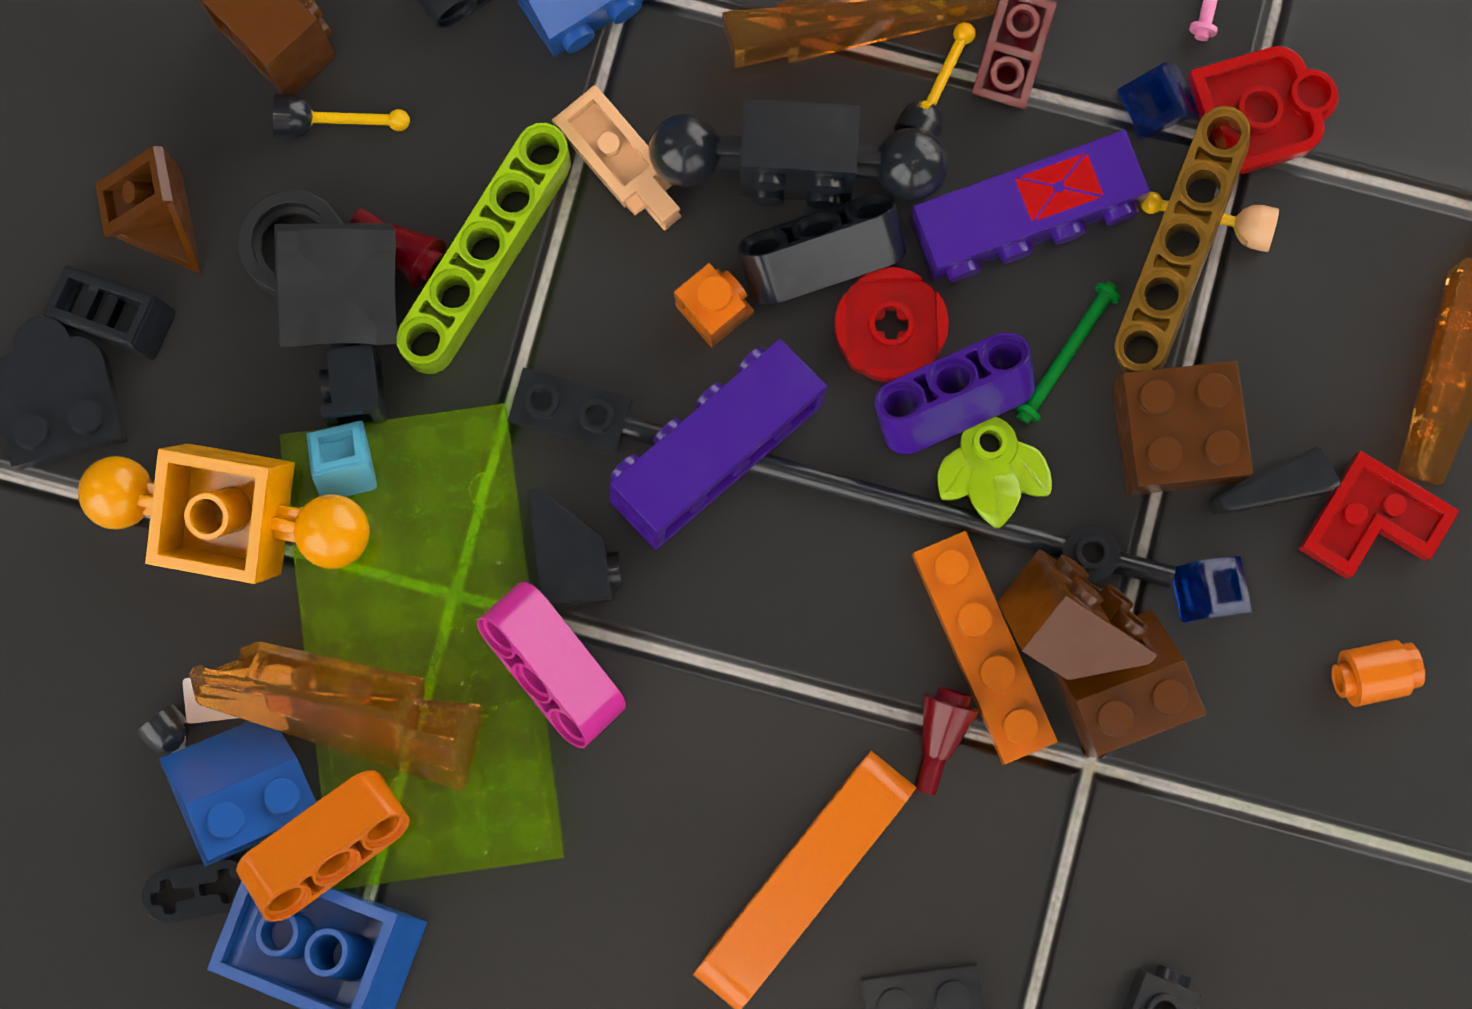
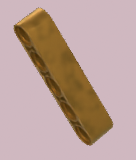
M1221 106L1213 108L1203 116L1198 125L1116 337L1114 347L1116 357L1125 373L1162 369L1167 362L1248 153L1250 143L1249 121L1241 111L1234 107ZM1228 126L1237 131L1240 135V140L1232 148L1225 150L1217 149L1208 141L1211 131L1217 127ZM1210 179L1216 183L1220 192L1211 202L1198 203L1188 196L1187 189L1196 180ZM1181 231L1190 232L1199 240V246L1196 251L1185 257L1173 255L1166 247L1169 238ZM1168 284L1175 288L1179 296L1174 306L1161 311L1155 310L1148 305L1146 295L1155 285ZM1140 336L1149 337L1158 345V351L1154 359L1144 364L1133 363L1125 355L1128 343Z

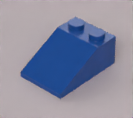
M241 881L207 970L301 1009H395L427 921L333 886L291 917L281 921L269 922L264 919Z

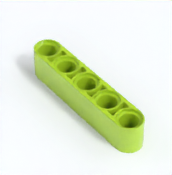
M535 123L527 127L520 134L401 323L397 332V346L408 364L416 371L423 374H436L444 370L451 363L568 176L571 168V156L567 140L563 132L556 126L548 123ZM549 145L559 151L557 158L547 165H538L530 160L532 152L540 146ZM512 192H522L530 197L527 206L523 210L512 213L501 208L502 200ZM491 238L500 243L498 252L488 260H478L471 256L473 246L482 239ZM454 285H462L470 289L469 298L464 305L458 308H448L442 305L443 294L448 288ZM432 332L440 336V343L434 353L428 356H417L412 353V345L419 335Z

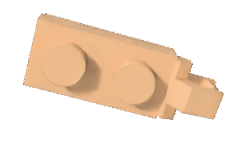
M596 85L552 119L553 125L563 132L567 142L624 208L627 206L635 216L645 208L664 231L682 217L679 214L680 208L666 193V190L672 184L663 180L651 164L649 146Z

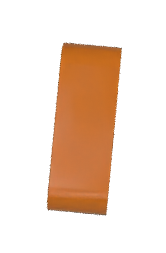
M375 770L364 771L349 778L248 851L238 862L236 872L264 919L269 922L281 921L302 910L394 843L407 830L410 819L382 775Z

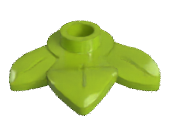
M993 417L963 431L960 448L943 459L937 474L941 500H956L969 495L978 514L987 523L998 529L1014 513L1021 498V493L1035 497H1045L1052 490L1051 472L1044 456L1035 447L1017 441L1013 428L1005 420L998 417ZM985 434L995 436L999 441V450L987 452L982 449L980 437Z

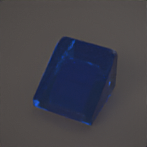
M1164 62L1117 89L1140 139L1156 134L1198 114L1193 96L1176 64Z
M1241 556L1201 560L1176 566L1173 582L1182 622L1188 623L1252 612Z

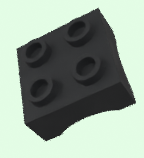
M391 223L274 224L277 339L280 347L331 343L397 344L395 307L396 238L395 229Z

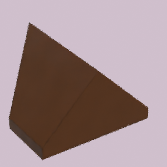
M150 147L95 183L104 237H115L201 274L183 171L164 147Z

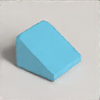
M362 420L306 434L311 477L320 496L336 494L347 497L377 488L376 475Z

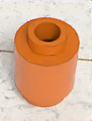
M1396 639L1341 651L1338 656V664L1332 666L1331 672L1337 694L1341 698L1346 697L1354 707L1409 696L1413 689L1422 687L1425 682L1424 663L1418 648L1411 642L1402 644Z

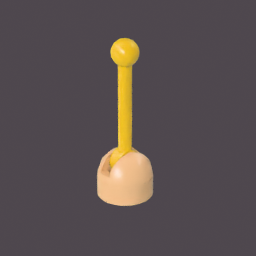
M1150 192L1140 205L1144 212L1154 214L1159 211H1165L1169 201L1163 200L1157 192ZM1251 205L1243 209L1237 216L1224 214L1220 224L1233 227L1235 236L1242 245L1268 253L1278 220L1279 208Z

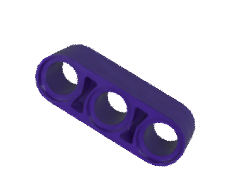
M1002 332L995 334L881 387L876 394L874 403L885 444L892 451L899 454L919 452L1028 401L1034 394L1036 386L1028 342L1022 336L1015 333Z

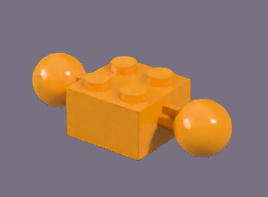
M187 443L158 449L154 482H152L147 471L136 461L122 456H110L102 458L88 467L82 475L78 487V499L83 512L92 522L101 527L125 529L137 524L146 515L151 516L145 564L251 584L282 575L286 541L296 542L301 554L312 564L322 568L337 569L348 566L356 561L366 549L370 536L369 522L366 514L356 502L345 496L336 494L322 495L309 501L302 509L290 507L295 462Z

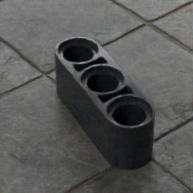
M870 194L755 232L740 242L738 252L752 300L762 305L784 302L897 263L905 256L906 247L894 198L886 194Z

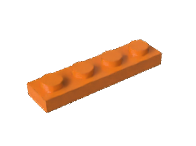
M966 531L912 554L913 560L1002 765L1057 743V738Z

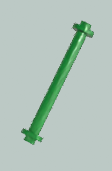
M1107 281L1105 284H1096L1094 290L1098 293L1097 297L1036 386L1034 394L1025 404L1023 403L1015 407V410L1019 412L1016 417L1025 424H1029L1030 421L1038 423L1041 416L1037 410L1108 304L1110 302L1117 304L1121 299V296L1117 293L1119 289L1117 285L1110 281Z

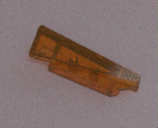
M1467 257L1448 272L1398 473L1402 476L1433 485L1444 483L1472 418V259Z

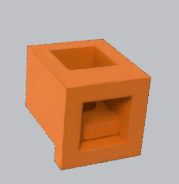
M710 263L674 291L676 307L711 348L754 314L755 311L745 300L747 293L737 279L727 270L723 273L719 269L715 270Z

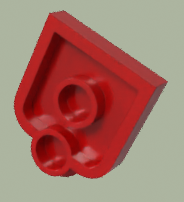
M1282 46L1266 48L1191 70L1186 77L1200 120H1202L1207 112L1221 106L1234 107L1241 111L1248 119L1250 143L1239 175L1297 159L1310 153L1322 139L1325 129L1324 121L1335 111L1339 100L1337 86L1328 74L1317 69H1307L1298 53ZM1228 126L1217 127L1208 136V141L1212 146L1224 150L1232 148L1240 140V135L1237 131Z

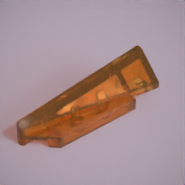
M790 0L777 3L775 8L722 12V18L735 68H740L782 57H787L788 63L992 16L995 13L998 0Z
M260 641L241 648L239 660L214 670L203 668L202 665L194 667L189 674L195 700L201 706L457 790H464L467 785L482 714L481 706L469 703L424 700V678Z

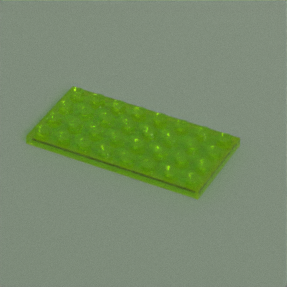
M505 403L363 423L376 475L377 488L372 491L347 496V498L356 502L368 519L370 536L366 549L350 565L337 569H327L309 562L299 551L296 542H292L321 797L323 798L356 774L375 770L382 775L410 819L407 830L399 839L333 886L334 888L341 890L565 858L548 720L485 642L477 628V620L519 582L530 584L510 427L507 422L508 412ZM323 429L279 435L282 460L295 462L290 507L302 509L309 501L320 496L311 477L306 434Z

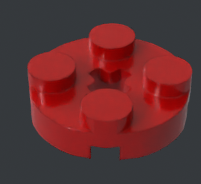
M882 268L865 274L848 289L847 293L845 292L837 307L834 331L838 348L851 370L863 374L872 380L889 383L935 361L947 338L948 313L944 300L937 291L935 293L929 284L922 281L923 278L903 268ZM887 311L896 312L897 320L907 324V330L898 332L896 339H886L885 333L877 331L875 327V322L883 321Z

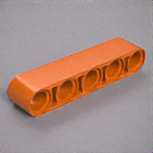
M870 751L692 975L733 1009H742L915 791L916 786L873 751Z

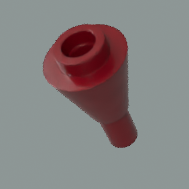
M364 208L357 210L350 223H385ZM392 224L395 229L396 238L395 268L413 288H419L428 282L444 257L446 243L442 239Z
M938 686L936 695L924 693L922 753L924 755L915 782V790L929 795H936L946 761L950 760L979 713L978 709L969 705L971 695L943 686Z

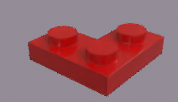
M1359 451L1354 454L1340 477L1341 486L1331 492L1298 550L1345 579L1354 576L1378 534L1421 560L1427 561L1432 559L1458 515L1459 510L1366 453Z

